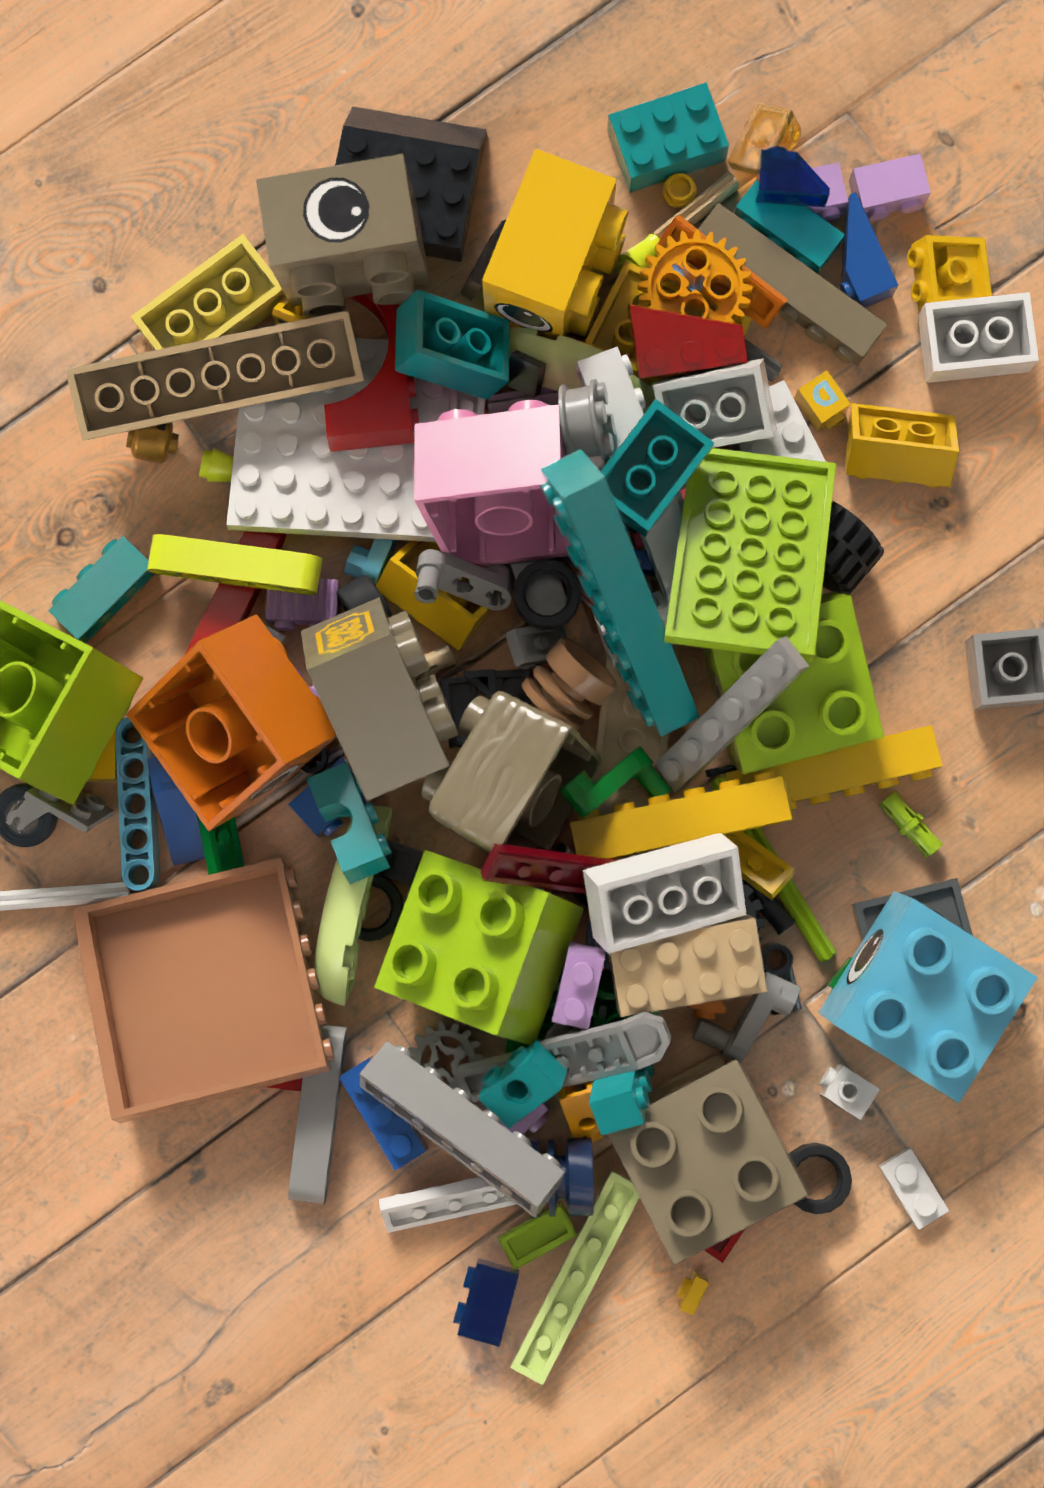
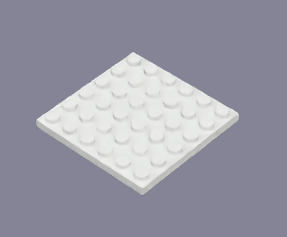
M355 338L364 382L239 408L226 524L228 530L436 542L414 501L415 430H413L414 443L335 452H330L328 445L324 404L342 401L365 388L378 374L387 354L388 340ZM414 377L416 397L410 398L411 409L418 408L419 423L438 421L441 414L449 411L451 388Z

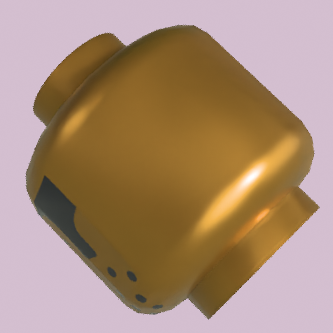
M172 422L128 432L126 447L131 448V454L136 459L162 464L166 461L168 453L175 455L179 434L173 433Z

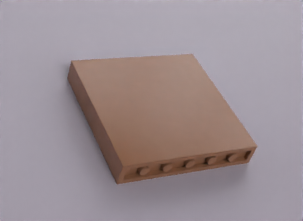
M282 857L72 909L111 1120L117 1123H124L331 1071L330 1061L335 1060L334 1049L331 1039L324 1038L322 1025L327 1024V1017L323 1003L317 1004L314 990L320 989L319 980L315 968L309 969L307 956L312 955V948L308 934L302 935L299 922L305 920L301 901L294 900L292 891L293 887H297V879L293 866L287 867Z

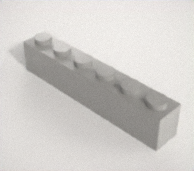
M387 1041L360 1072V1087L533 1217L536 1218L562 1184L564 1171L561 1169V1164L554 1157L546 1153L541 1155L531 1147V1142L524 1135L517 1131L511 1133L501 1125V1120L489 1110L482 1111L472 1104L473 1101L466 1092L459 1088L453 1090L443 1082L442 1076L436 1070L429 1066L424 1068L414 1061V1056L405 1047L401 1045L395 1047Z

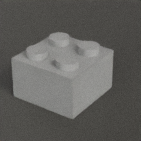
M1044 628L974 634L965 641L973 710L1044 704Z

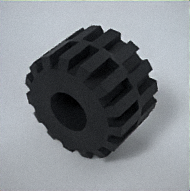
M832 501L822 587L832 592L851 595L881 559L884 549L874 533L857 516L845 507Z

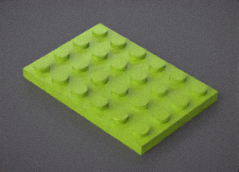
M712 448L686 485L665 630V643L763 655L778 639L787 637L805 661L813 662L836 463Z

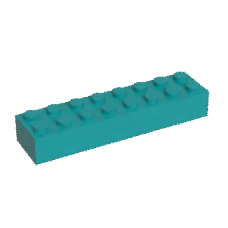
M581 449L541 468L540 470L546 482L540 485L548 504L550 506L553 505L557 512V515L553 516L561 535L563 537L566 536L570 545L566 547L567 552L575 567L579 566L582 575L579 576V581L588 597L591 596L595 604L591 606L592 612L599 625H603L605 628L604 641L611 654H615L618 662L615 663V667L624 683L627 682L630 688L626 693L633 708L639 710L646 726L650 727L653 725L661 737L700 718L671 643L664 642L665 627L606 478Z

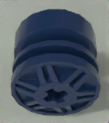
M568 1138L565 1155H557L554 1139H548V1154L561 1164V1169L564 1171L562 1184L549 1199V1216L555 1217L558 1200L565 1199L569 1216H593L592 1139ZM530 1139L531 1147L539 1152V1139Z

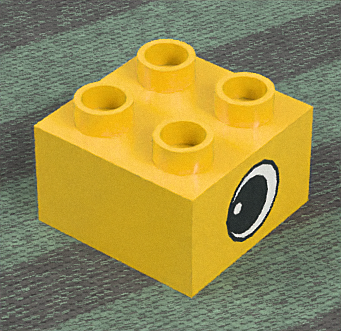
M535 148L482 279L484 310L486 313L509 320V327L536 329L538 336L556 340L559 335L569 337L570 333L587 338L601 302V298L597 296L603 276L595 273V270L597 269L612 275L626 239L623 230L629 210L614 205L616 178Z

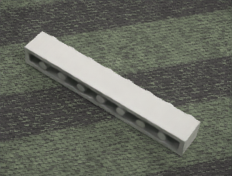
M618 346L577 361L576 371L582 387L590 386V381L596 379L598 383L605 382L608 394V404L605 405L606 414H612L615 422L616 435L612 436L614 453L644 415L642 409L646 408V402L641 389H634L629 376L634 375L630 360L627 355L621 356ZM679 492L648 535L644 537L640 534L658 584L668 604L670 602L682 519L681 509L684 506L681 492Z

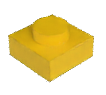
M693 1271L690 1279L687 1277L683 1278L676 1293V1297L680 1299L678 1302L680 1310L694 1316L709 1285L707 1277Z

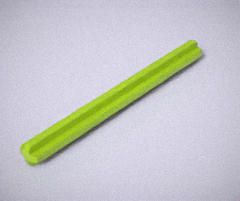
M721 776L711 783L714 791L720 790L718 783L722 782ZM761 828L743 831L777 856ZM790 879L778 895L792 918L796 921V925L820 962H825L836 954V950L795 883Z

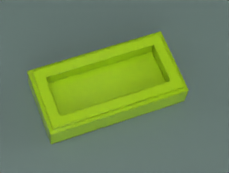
M558 1202L555 1217L549 1216L548 1208L540 1212V1217H531L497 1236V1239L513 1269L516 1270L574 1238L578 1233L561 1202Z

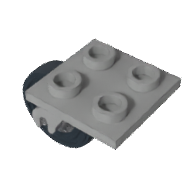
M19 783L7 788L0 794V836L14 846L32 847L42 843L51 836L56 828L58 818L86 833L111 817L114 810L106 806L103 799L93 794L80 792L75 803L72 805L28 783Z

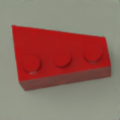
M628 304L636 369L639 378L747 362L743 326L738 323Z

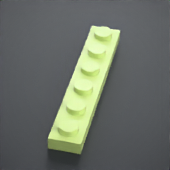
M611 1170L594 1203L593 1216H587L510 1368L541 1385L544 1384L639 1199V1195L631 1180Z

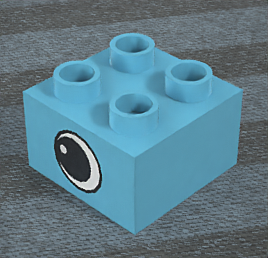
M894 891L818 1013L838 1028L960 1103L1038 977L917 900Z

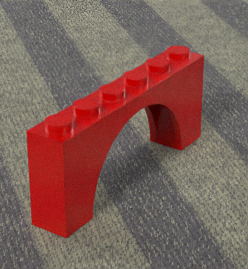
M372 293L347 297L366 307L380 321L388 336V349L381 369L365 388L342 401L324 404L326 434L330 452L414 443L413 430H415V424L419 423L418 408L411 409L410 398L416 397L415 378L413 376L407 377L406 374L395 371L397 309L401 303L393 305L374 303Z

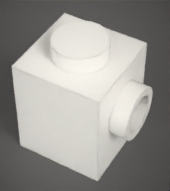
M840 1064L835 1069L829 1067L819 1083L823 1087L819 1093L820 1095L859 1120L862 1119L880 1090Z

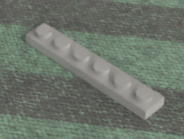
M787 637L778 639L654 764L675 793L684 789L809 666Z

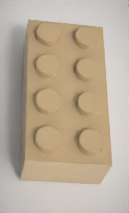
M744 915L608 954L616 1008L621 1017L767 992L756 919L750 915Z

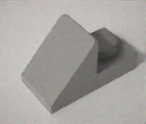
M532 626L513 629L505 633L515 667H519L520 670L532 669L538 665L548 664L546 654L560 638H567L563 626L550 630H541Z

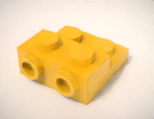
M925 235L911 244L907 254V264L910 268H914L915 282L911 287V298L914 302H918L919 312L925 303L992 296L985 238Z

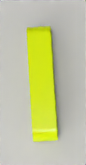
M154 534L147 571L177 578L304 595H317L323 559L307 553Z

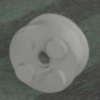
M596 379L590 381V386L568 389L565 384L560 385L558 393L559 414L567 454L570 455L581 449L588 458L601 456L604 461L609 460L610 455L614 454L612 436L616 435L613 415L606 414L605 405L608 404V394L605 382L598 383Z

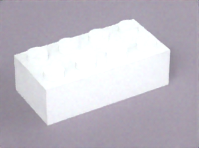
M721 833L583 870L593 938L608 954L746 915L738 847Z

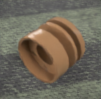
M563 637L546 654V660L553 670L542 665L536 666L533 669L534 676H527L522 682V688L540 711L571 725L576 731H579L584 725L583 718L589 719L593 715V709L587 700L601 705L618 685L612 674L592 654L572 640Z

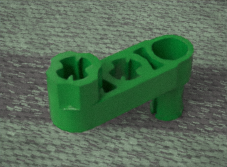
M638 746L595 783L583 770L559 791L580 817L584 818L630 778L632 780L636 778L651 798L666 795L672 788L668 786L652 766L654 762L641 746Z

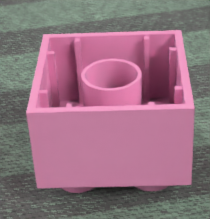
M523 400L513 404L508 412L477 415L468 410L457 409L441 414L438 421L415 424L414 501L442 553H449L480 567L569 556L566 549L570 545L566 536L563 537L553 518V516L557 515V512L553 505L550 506L540 487L541 484L546 483L540 469L568 456L561 429L559 405L549 406L538 400Z

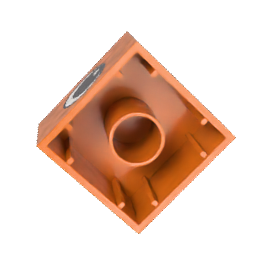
M257 614L198 641L126 713L208 831L265 800L337 737L320 698L313 694L288 659L287 652L282 643L271 635Z

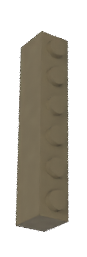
M720 203L714 207L698 228L706 236L713 232V242L716 244L724 237L727 238L724 248L727 251L737 246L738 251L735 259L746 258L745 266L788 299L779 315L787 322H796L805 328L806 334L813 341L820 344L824 342L834 349L835 356L844 363L850 364L852 362L858 367L885 330L887 324Z

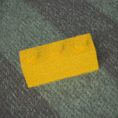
M851 403L845 449V475H852L858 479H885L892 483H917L931 488L939 486L951 487L959 454L955 415Z
M409 541L389 560L376 587L390 602L396 604L404 611L406 610L417 622L422 623L446 643L460 650L477 632L492 610L441 589H438V597H436L434 602L426 604L418 601L414 593L418 582L416 568L419 555L425 550L433 549L440 552L441 550L436 542ZM462 577L460 581L466 582V579L469 578Z

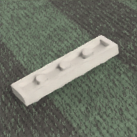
M481 1177L469 1178L459 1182L432 1186L423 1190L379 1199L380 1211L387 1233L517 1205Z

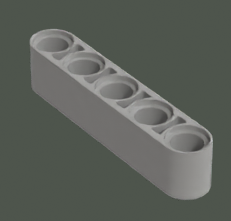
M322 1025L324 1038L331 1039L335 1054V1060L330 1061L331 1071L302 1079L288 1200L325 1204L341 1088L339 1076L343 1072L347 1039V1027Z

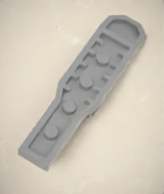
M642 1012L622 1021L586 1030L556 1023L548 1029L545 1039L538 1042L567 1069L562 1088L639 1070L661 1061L670 1044L671 1034L664 1018ZM513 1052L457 1066L455 1071L456 1078L461 1089L471 1097L473 1102L480 1101L478 1097L483 1087L481 1081L484 1075L494 1066L501 1068L505 1065Z

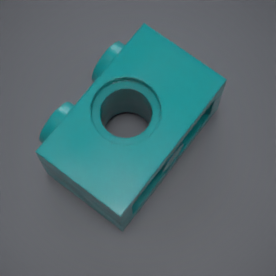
M536 1040L526 1049L523 1046L517 1048L510 1055L505 1065L501 1068L494 1066L484 1075L481 1081L483 1087L478 1099L498 1116L501 1122L509 1129L561 1090L567 1069Z

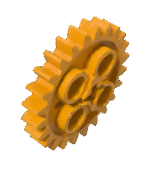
M699 229L695 230L693 239H688L686 233L681 231L680 240L677 243L669 235L666 240V249L656 244L654 251L657 257L646 256L645 262L650 268L640 269L639 275L646 280L638 282L637 290L646 293L639 297L638 302L640 305H649L647 308L685 314V309L689 306H696L702 310V317L732 323H734L732 318L742 321L745 314L739 308H749L750 300L744 297V295L751 294L753 286L744 284V282L751 278V272L741 271L747 260L746 258L734 259L738 251L737 246L728 251L724 249L727 238L724 237L717 244L714 243L713 232H710L704 240L701 239ZM697 257L704 262L705 266L702 269L694 270L687 265L686 261ZM677 265L681 269L682 274L673 270L672 267ZM665 281H673L678 285L679 290L669 294L664 292L660 285ZM720 282L728 287L729 292L725 295H716L710 286ZM689 283L692 286L700 284V292L698 290L688 291ZM707 301L712 305L716 306L717 310H711L708 306Z

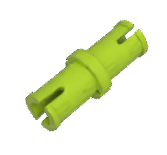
M896 790L878 805L899 827L898 832L901 836L906 835L926 859L943 845L922 821L924 817L920 813L916 814Z

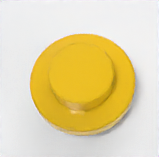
M673 174L664 182L663 198L674 208H684L696 198V183L686 174Z

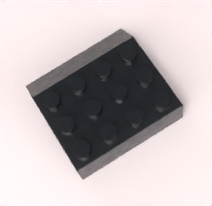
M352 106L342 128L335 166L403 154L417 201L425 255L462 262L487 129Z

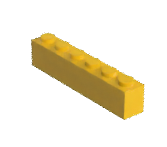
M929 725L886 735L876 740L743 774L739 770L727 772L721 776V780L725 782L740 779V783L743 785L755 782L754 775L775 771L776 777L783 776L786 778L792 810L797 809L796 802L809 799L810 805L821 804L831 801L830 794L842 791L845 797H851L866 793L864 786L876 783L880 790L900 785L898 778L911 776L913 782L934 777L932 770L938 769L943 765L933 726Z
M775 771L754 775L755 782L741 785L740 779L718 783L720 790L705 793L704 787H698L683 791L684 798L670 800L669 794L649 798V805L635 808L634 802L613 806L614 813L600 815L599 810H593L584 818H581L579 815L578 821L570 822L576 854L615 859L632 855L635 852L673 846L717 833L727 835L795 820L786 778L783 776L776 777Z

